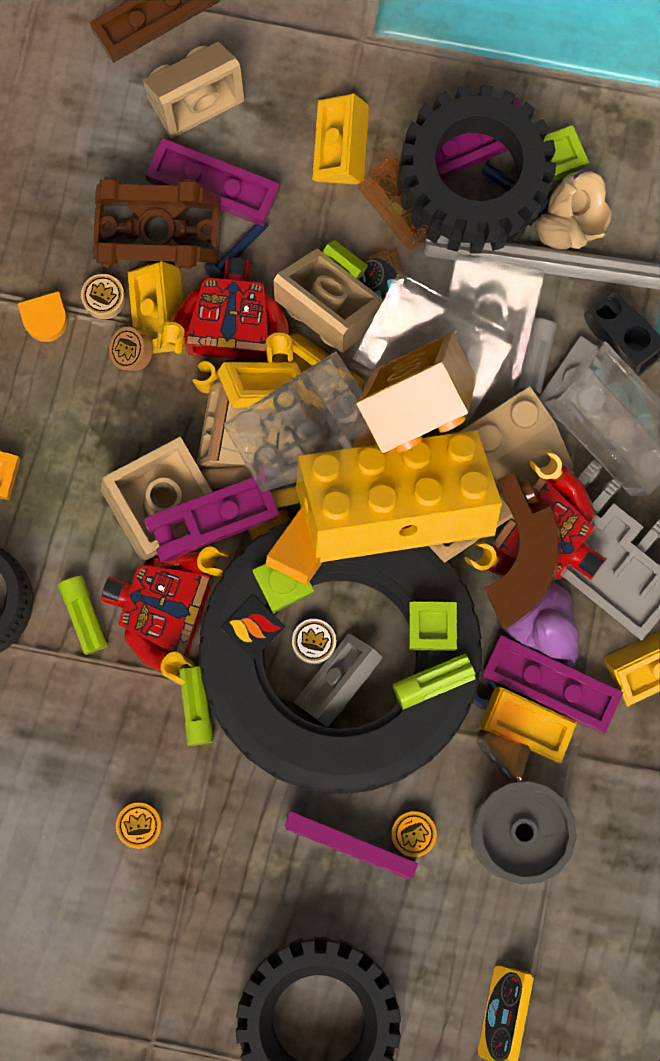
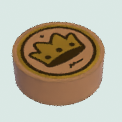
M123 327L117 330L112 336L109 345V354L113 364L119 369L128 371H139L145 368L153 354V344L149 334L142 329L134 327Z

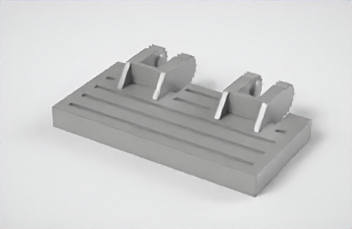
M593 460L578 477L585 488L596 479L602 468V465L596 460ZM562 462V465L566 466L573 474L575 473L571 468H569L566 464ZM615 477L605 485L602 493L592 504L595 516L591 524L596 528V531L586 543L606 557V562L592 580L572 566L568 568L563 577L642 641L660 620V563L657 564L646 555V552L660 538V519L636 547L632 542L644 527L613 503L602 518L598 517L623 485V482Z

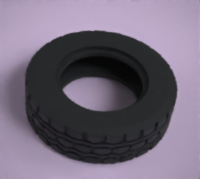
M289 519L270 528L268 533L260 534L243 548V552L239 556H235L222 573V578L216 583L207 602L209 605L206 612H204L200 630L199 665L202 683L211 710L226 736L248 760L276 779L296 787L322 793L349 794L372 791L401 781L432 761L452 740L468 715L471 704L474 701L480 681L482 665V636L473 600L467 586L463 585V582L460 580L461 576L451 562L448 560L444 563L429 546L323 562L310 580L312 586L331 581H349L366 585L389 598L402 612L408 624L410 602H457V649L455 651L416 650L414 675L466 654L470 664L473 666L476 679L404 710L398 703L383 717L359 727L335 729L310 723L289 710L274 693L266 673L265 648L253 660L221 628L252 595L274 616H277L279 611L272 612L252 570L266 564L268 553L291 523Z

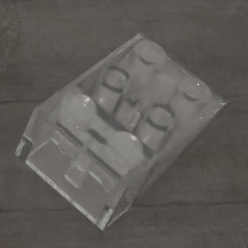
M337 351L223 423L262 492L297 482L298 456L377 445L356 404L362 390Z

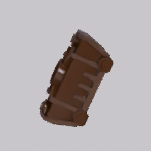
M104 177L97 184L95 191L96 208L93 259H96V263H100L101 266L111 267L113 264H118V260L175 261V266H179L180 269H192V267L197 266V262L218 263L221 199L218 195L200 187V183L196 182V180L184 179L183 182L178 183V186L121 184V181L117 180V178ZM104 206H128L139 217H128L126 223H119L113 217L104 214ZM191 208L213 209L212 218L203 219L197 225H189L188 219H179ZM156 217H163L168 222V234L161 240H151L147 234L149 222ZM119 232L126 233L128 239H136L131 244L103 243V240L114 238ZM189 235H198L202 240L211 243L212 250L180 245L176 240H188Z

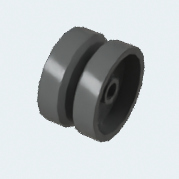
M531 781L503 784L487 793L474 809L469 827L471 846L481 865L496 877L521 885L542 883L560 873L572 857L577 839L575 818L566 801L550 787ZM524 823L531 827L526 832L529 840L525 842L520 841L515 834L517 826Z

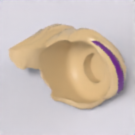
M586 169L570 173L554 189L549 200L548 211L536 219L535 229L544 245L560 250L570 247L580 249L585 247L588 241L603 238L606 235L605 232L611 221L612 210L605 201L607 192L605 182L596 171Z

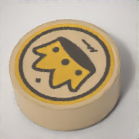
M97 274L90 277L84 283L81 290L82 303L86 311L95 318H113L122 311L125 305L126 297L121 283L109 274Z

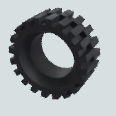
M470 85L458 87L454 100L450 99L447 91L436 96L433 110L426 103L418 112L416 123L411 122L402 147L398 166L397 188L402 189L400 202L403 210L412 208L410 222L417 230L424 223L429 227L427 239L436 244L442 235L450 239L447 249L458 252L461 242L470 243V254L482 253L485 243L490 242L492 251L504 248L509 236L513 242L523 236L527 225L531 227L537 219L552 187L551 182L556 173L557 162H551L556 149L554 140L544 142L549 129L544 119L533 124L531 119L535 109L527 101L518 109L513 105L516 94L505 90L502 99L492 97L493 86L481 85L479 95L472 96ZM478 133L490 136L501 142L511 153L516 164L517 182L508 192L491 200L477 201L459 196L446 186L438 173L435 159L438 150L447 141L462 134Z
M315 937V939L309 940L301 938L291 941L289 945L281 949L280 947L277 948L252 973L243 990L236 1017H238L235 1030L236 1041L241 1046L242 1061H298L289 1055L280 1044L274 1030L273 1013L279 997L291 984L302 978L315 975L328 976L343 982L356 994L363 1007L364 1027L361 1037L354 1049L339 1061H394L393 1055L395 1049H399L401 1038L400 1009L387 975L365 951H360L354 948L351 943L340 939L339 941L327 939V937Z

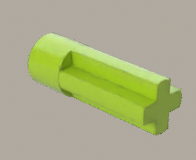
M83 576L72 577L59 583L58 588L64 604L67 606L84 654L88 655L108 647Z
M463 654L395 682L392 686L399 704L404 710L476 678L468 656Z
M200 666L180 669V678L186 681L181 685L187 746L213 743L212 722L209 715L208 700L201 679Z

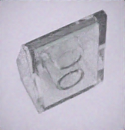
M458 252L440 337L454 332L477 378L473 396L505 403L516 394L542 286L543 270Z

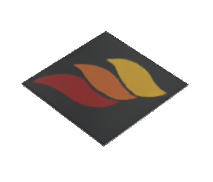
M252 595L221 628L254 660L286 626Z

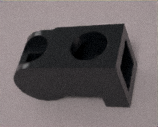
M613 292L584 314L585 321L592 333L621 362L622 370L632 382L660 360V335L620 295Z

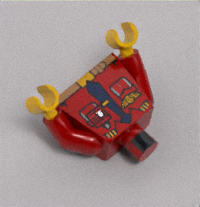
M241 258L226 259L223 279L204 278L201 288L192 290L174 311L170 320L161 324L158 328L157 348L161 349L162 344L166 342L175 343L176 354L182 353L185 338L188 355L273 363L272 357L275 354L284 353L288 356V362L293 361V345L290 337L289 323L279 303L275 301L274 297L266 295L265 284L249 282L251 263Z
M544 447L542 449L551 458L549 464L540 468L532 460L530 461L531 468L540 476L533 487L539 504L534 505L533 509L536 513L550 506L554 509L561 531L562 552L556 579H561L568 568L572 566L592 580L607 560L606 557L586 544L596 531V528L591 524L594 520L595 510L584 484L566 466L562 465L561 459L552 449ZM514 517L509 520L491 546L482 540L474 543L483 548L484 553L481 559L473 561L465 557V561L478 570H489L501 577L507 574L515 563L520 546L519 531Z
M211 546L204 548L202 551L188 552L168 562L161 563L158 557L154 558L148 566L139 565L132 583L109 576L101 595L102 602L123 608L118 625L125 629V642L140 661L179 685H183L186 682L178 677L180 667L184 664H188L191 667L195 665L187 657L213 584L211 577L204 573L222 578L224 571L215 568V563L219 557H228L229 555L228 552Z

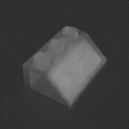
M604 341L543 403L613 478L617 477L623 482L622 487L630 496L650 495L660 484V399L610 345Z

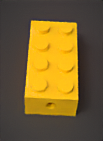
M477 430L426 437L416 446L403 452H398L395 447L382 453L377 444L298 456L296 491L300 506L303 508L315 558L321 557L320 562L495 536L502 502Z

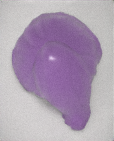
M554 583L545 600L530 616L509 629H503V631L510 640L534 651L542 652L550 658H554L555 661L573 669L577 663L578 640L580 637L576 623H574L573 600L568 591Z

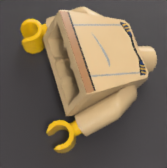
M202 361L198 364L201 372L211 374L210 378L205 381L192 380L200 392L209 393L197 466L203 469L201 473L211 490H220L264 474L265 471L277 467L280 454L295 458L301 455L305 441L304 433L284 428L287 407L232 408L219 375L212 363Z

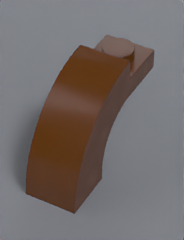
M514 472L498 479L497 482L518 527L520 537L519 552L515 563L508 573L498 581L484 587L503 629H509L526 619L545 600L557 577L562 552L561 531L554 509L549 506L535 513L533 506L539 504V500L530 480L527 478L521 481Z

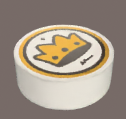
M305 620L293 632V650L296 656L305 663H323L335 651V632L323 620Z

